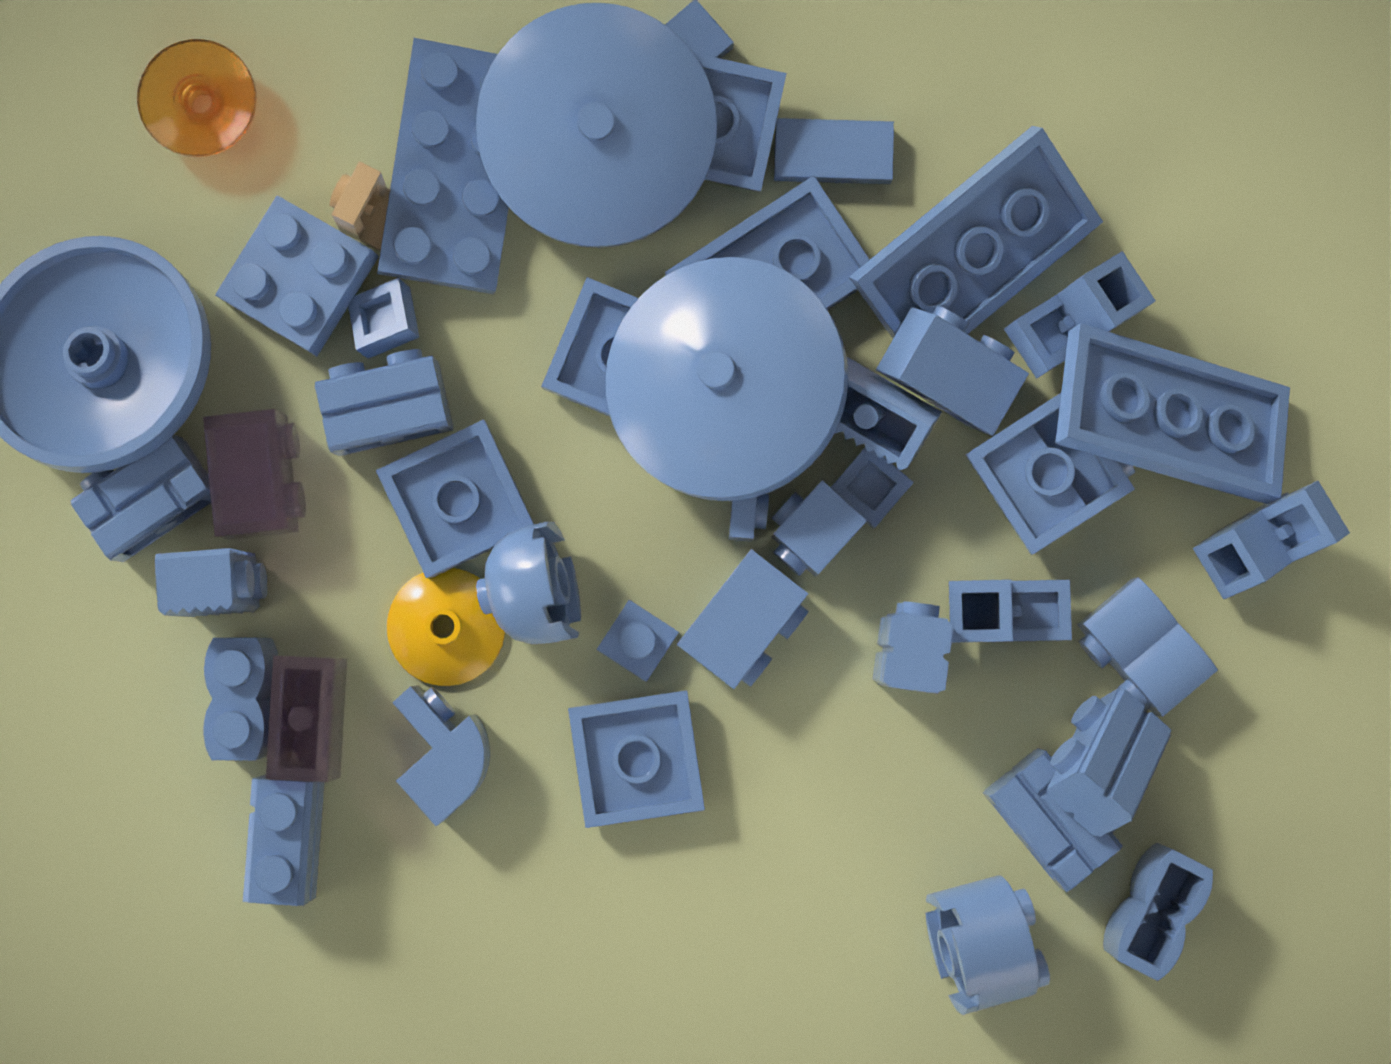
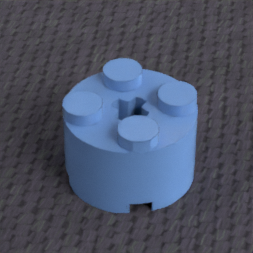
M997 875L927 895L926 902L936 907V910L925 913L932 953L941 979L951 977L955 981L959 992L948 996L960 1014L965 1015L1033 996L1038 988L1049 985L1050 974L1046 960L1040 949H1034L1028 927L1035 925L1036 917L1030 896L1024 888L1013 891L1008 881L1002 876Z

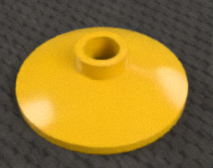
M452 568L431 579H427L423 572L409 580L395 596L387 619L388 641L396 660L413 677L432 685H459L483 674L498 657L505 639V632L498 626L493 613L485 615L481 610L476 589L477 580L481 579L478 576L465 570ZM441 615L449 616L454 622V631L447 638L438 637L433 630L435 619Z

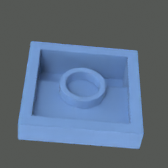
M1061 393L965 454L1030 555L1040 551L1135 490L1128 477L1136 473L1132 465L1055 444Z

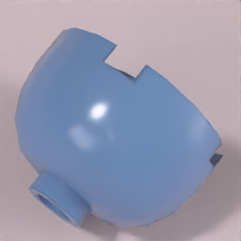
M547 521L529 525L506 534L494 545L485 563V578L477 580V597L485 615L493 613L498 626L514 640L528 644L554 643L578 638L579 635L578 631L569 626L570 623L581 621L580 596L571 556L560 558L554 543L565 541L555 522Z

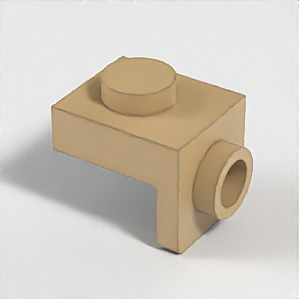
M360 161L352 176L344 174L337 182L330 198V206L334 208L331 215L340 232L381 251L390 189L387 188L380 171Z

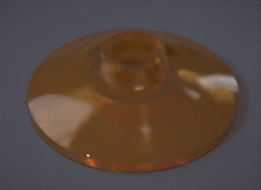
M188 39L176 42L161 50L144 69L137 90L139 115L148 133L166 149L188 157L211 156L233 146L248 130L256 110V87L248 67L231 49L211 40ZM201 95L210 96L212 100L210 108L203 113L194 112L193 103L196 98Z

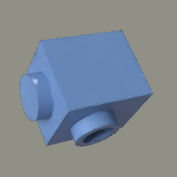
M822 480L805 500L795 492L772 517L780 526L771 536L780 544L773 553L798 576L806 569L814 576H817L867 520Z

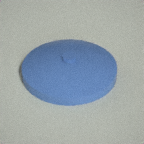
M583 3L562 7L544 14L523 27L505 44L494 59L484 79L477 106L476 131L479 152L485 171L501 199L514 214L530 227L552 239L581 247L603 248L630 244L644 239L667 226L685 210L698 193L708 174L716 143L717 117L713 92L703 67L693 51L674 31L657 19L626 6L610 3Z
M86 236L56 243L37 252L17 266L0 284V437L15 450L40 464L66 472L77 473L102 472L126 466L142 459L167 442L180 429L196 406L204 389L211 360V337L207 315L200 298L188 280L168 260L150 248L131 240L110 236Z
M722 257L698 261L681 267L654 283L639 297L623 318L613 339L607 360L605 377L607 405L613 426L628 453L646 472L660 482L681 493L706 500L734 501L753 498L772 492L798 477L813 464L831 441L842 417L847 398L848 363L841 334L826 307L810 288L787 271L774 265L748 258Z

